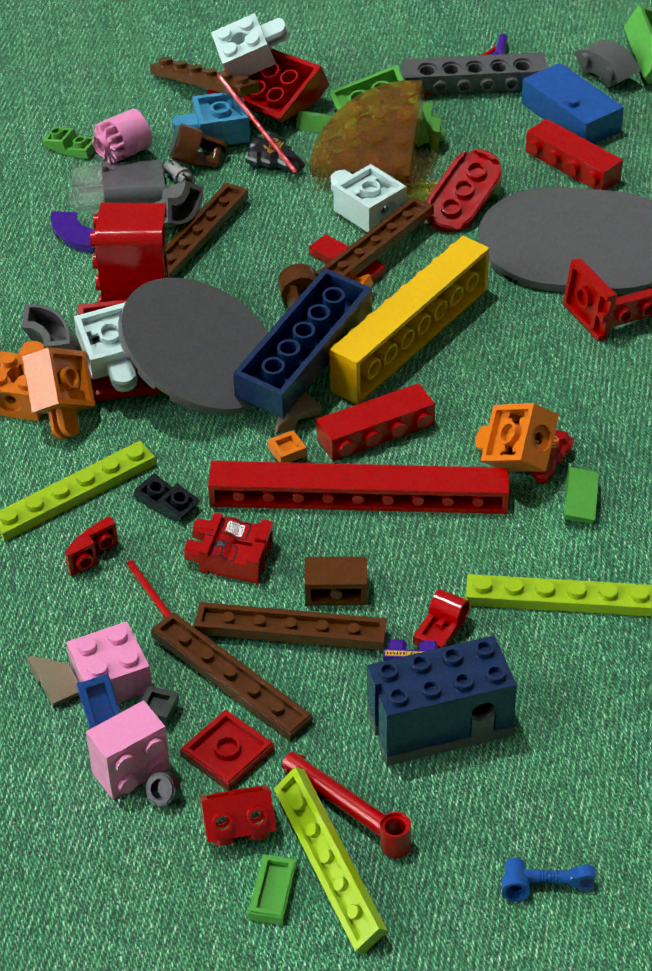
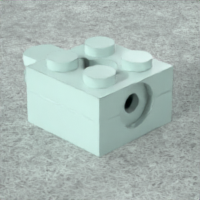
M255 13L211 32L226 72H232L234 76H250L275 65L276 62L270 47L289 38V31L283 19L276 18L260 25Z
M372 164L354 174L346 170H338L331 175L334 211L366 232H369L406 203V186Z
M125 302L74 316L76 335L82 351L86 352L88 368L92 379L109 375L112 386L121 392L132 390L138 381L136 366L131 359L128 360L126 358L118 334L119 316Z

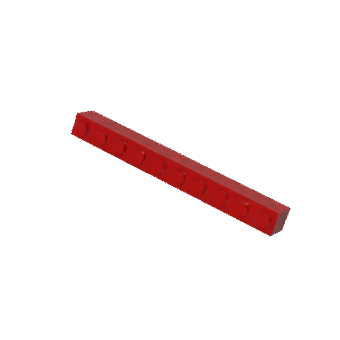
M211 461L208 492L210 507L507 514L509 476L508 468Z

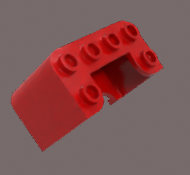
M100 203L99 212L94 214L93 217L95 231L90 233L91 248L96 249V253L93 254V268L98 269V274H96V290L101 291L98 302L125 300L138 287L149 281L171 278L168 274L167 230L164 225L165 217H167L166 203Z

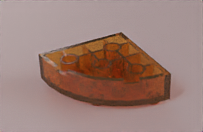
M398 81L383 84L364 91L341 107L322 129L313 147L309 162L312 177L331 179V175L335 171L346 170L354 174L372 164L405 186H411L424 99L423 81Z

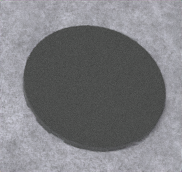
M162 278L149 281L138 287L129 296L119 316V340L128 360L131 359L138 369L137 374L153 389L157 387L163 393L170 396V401L182 407L205 414L234 415L238 411L251 410L256 407L235 397L233 372L267 335L268 331L244 304L214 286L186 278Z

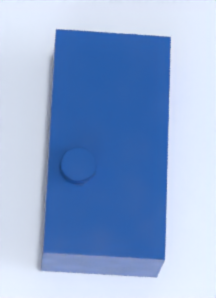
M558 63L523 79L521 103L542 119H548L593 144L622 131L624 107L563 64Z

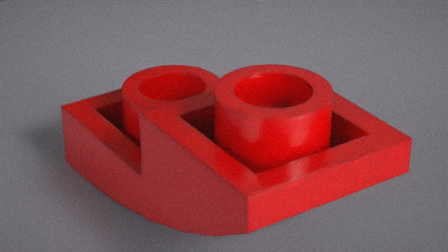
M110 516L88 528L67 548L65 556L70 576L98 564V553L119 544L116 523Z

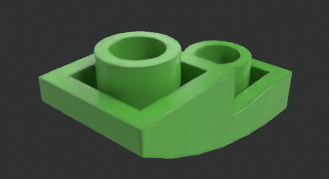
M423 102L422 117L430 142L427 144L434 152H439L440 142H445V127H441V117H437V113H432V103Z
M55 127L42 140L43 145L49 149L71 157L89 159L96 151L93 145V137L85 135L77 137L74 128Z
M568 467L563 519L587 524L594 523L597 506L598 472Z

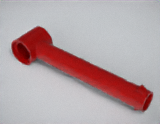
M290 752L285 756L282 762V769L285 770L287 775L294 767L304 769L318 794L380 837L381 850L386 856L402 858L411 851V821L407 815L401 812H390L384 815L317 767L312 766L311 763L305 760L304 755Z

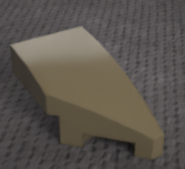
M305 392L284 418L277 416L274 430L276 432H283L295 429L298 419L319 416L322 405Z
M35 656L26 658V662L37 684H41L52 708L79 696L76 683L79 682L69 664Z

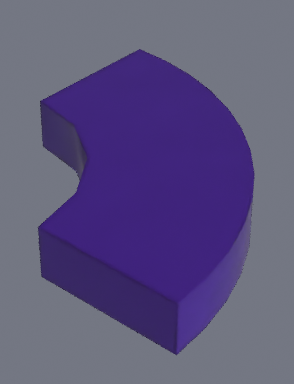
M51 211L52 231L57 238L63 240L65 245L70 248L94 253L95 248H91L90 233L95 230L80 224L77 219V212Z

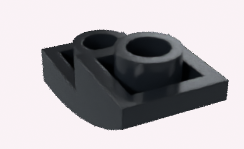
M155 473L134 490L133 496L154 511L181 521L200 503L198 498L177 483L172 487Z

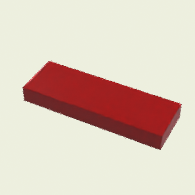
M325 234L308 247L310 255L325 263H329L349 246ZM374 261L355 277L370 274L374 282L385 274V265Z

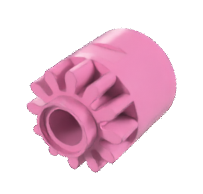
M130 109L94 125V148L99 156L107 159L109 164H114L149 149L152 145L149 125L137 109Z

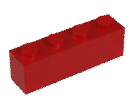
M548 119L527 130L525 152L594 190H607L621 181L623 159Z
M417 383L317 418V441L330 459L334 461L435 425V403L423 387Z

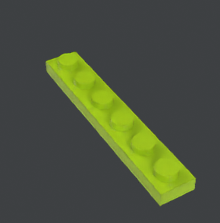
M138 441L1 509L0 537L5 542L155 466V456L141 441Z
M467 574L466 599L470 601V606L652 617V585Z
M294 767L274 788V791L355 952L366 953L388 929L305 770Z

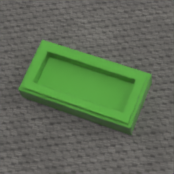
M263 854L248 911V920L284 925L297 870V859Z

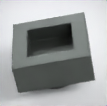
M149 685L141 701L144 700L166 726H168L180 701L179 693Z

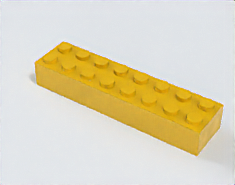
M462 236L455 243L450 244L441 255L435 257L427 267L419 271L407 284L402 285L393 296L386 299L373 313L368 314L339 342L334 343L329 351L330 392L355 405L359 404L479 298L488 288L490 248L466 236Z

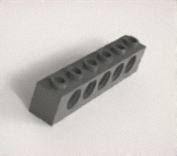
M545 52L402 59V77L412 96H422L423 93L446 95L522 91L524 78L548 68Z

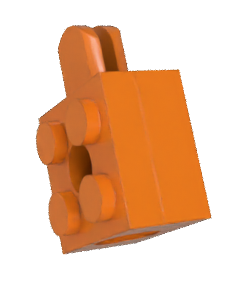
M25 342L18 354L0 351L1 416L39 421L42 413H32L22 357L45 349L41 342Z
M48 347L23 356L24 374L27 380L32 413L49 414L52 435L56 439L63 440L77 435L80 432L77 412L95 407L86 352Z
M535 403L493 405L489 425L482 426L476 435V447L482 451L480 461L493 467L508 468V472L546 471L559 414Z

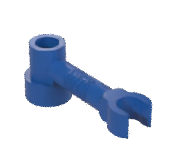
M511 858L505 862V876L501 881L502 896L513 902L523 901L530 896V883L568 884L573 888L590 891L594 889L595 867L581 865L570 870L558 871L526 869V864L522 859Z

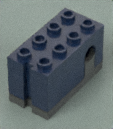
M495 635L367 665V716L374 734H379V747L386 766L513 736L517 684Z

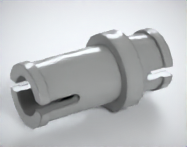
M170 159L173 165L168 161L164 164V171L173 178L175 184L183 181L195 184L196 180L192 172L188 168L182 167L175 159Z

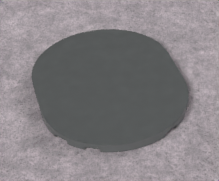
M541 187L520 191L503 198L485 213L480 222L478 242L490 248L489 262L491 263V268L505 278L509 276L517 280L519 285L542 291L565 293L571 260L581 258L617 296L628 295L652 287V200L619 191Z

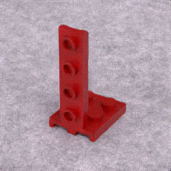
M581 258L571 260L562 304L597 341L607 339L609 328L652 316V288L617 297V294Z

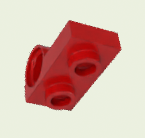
M438 589L431 600L429 614L413 635V644L420 647V642L428 640L436 641L438 648L448 646L470 614V601Z

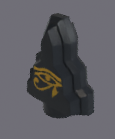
M274 132L269 134L298 172L305 167V163L286 144V140ZM255 137L252 140L249 154L246 158L247 164L256 169H281L285 172L293 173L266 138Z

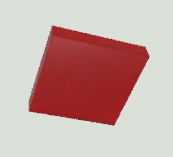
M225 709L180 749V755L223 788L230 791L275 750L273 742Z

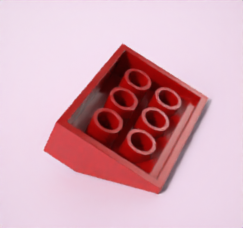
M270 48L276 64L248 76V79L259 82L260 91L244 96L243 100L249 110L282 122L297 114L300 110L302 111L315 104L329 87V82L322 66ZM210 89L207 90L208 94L221 93Z

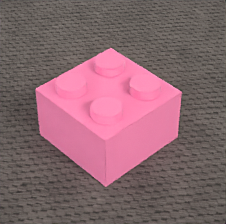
M127 621L66 642L70 667L78 682L109 674L117 703L143 695L148 685L152 686L150 666Z
M144 700L86 731L92 774L112 799L133 791L138 785L146 782L151 775L170 768L165 725Z

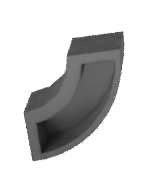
M598 40L574 52L584 74L593 73L599 76L608 88L642 71L635 58L624 47L610 40Z
M183 181L163 189L162 199L155 203H166L167 217H165L164 221L166 230L184 224L195 217L202 203L203 187Z
M39 304L25 305L22 329L32 341L41 342L44 348L51 347L82 351L76 334L57 311Z

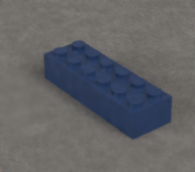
M324 268L233 372L235 397L284 418L330 363L329 351L332 345L339 342L352 328L359 325L372 312V288Z

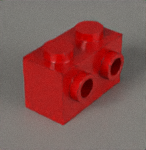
M268 785L199 796L205 837L207 842H214L215 846L235 843L234 838L248 836L249 840L263 839L269 837V832L277 831L271 790ZM254 811H260L257 816L251 817V814ZM219 817H226L223 822H216Z

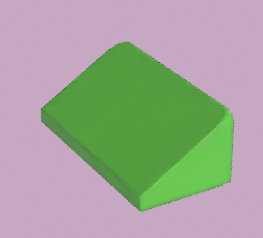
M300 110L298 112L296 129L338 137L343 136L346 130L340 116Z

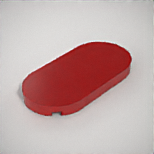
M476 149L467 154L463 152L454 159L426 200L427 203L434 205V214L427 219L432 227L442 232H460L474 222L501 181L502 169L497 157L486 150Z

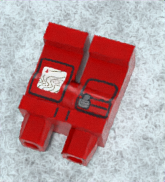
M214 512L211 521L196 518L192 530L193 538L203 540V542L187 540L184 548L185 560L199 563V572L208 574L210 571L217 575L258 584L265 561H267L273 544V521L261 519L260 524L242 522L235 517L223 518V514Z

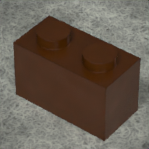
M305 557V606L367 605V557Z

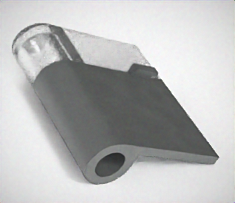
M161 159L107 164L104 161L101 162L102 165L72 167V192H68L69 207H74L75 212L99 210L100 203H155L162 199L163 189H165Z

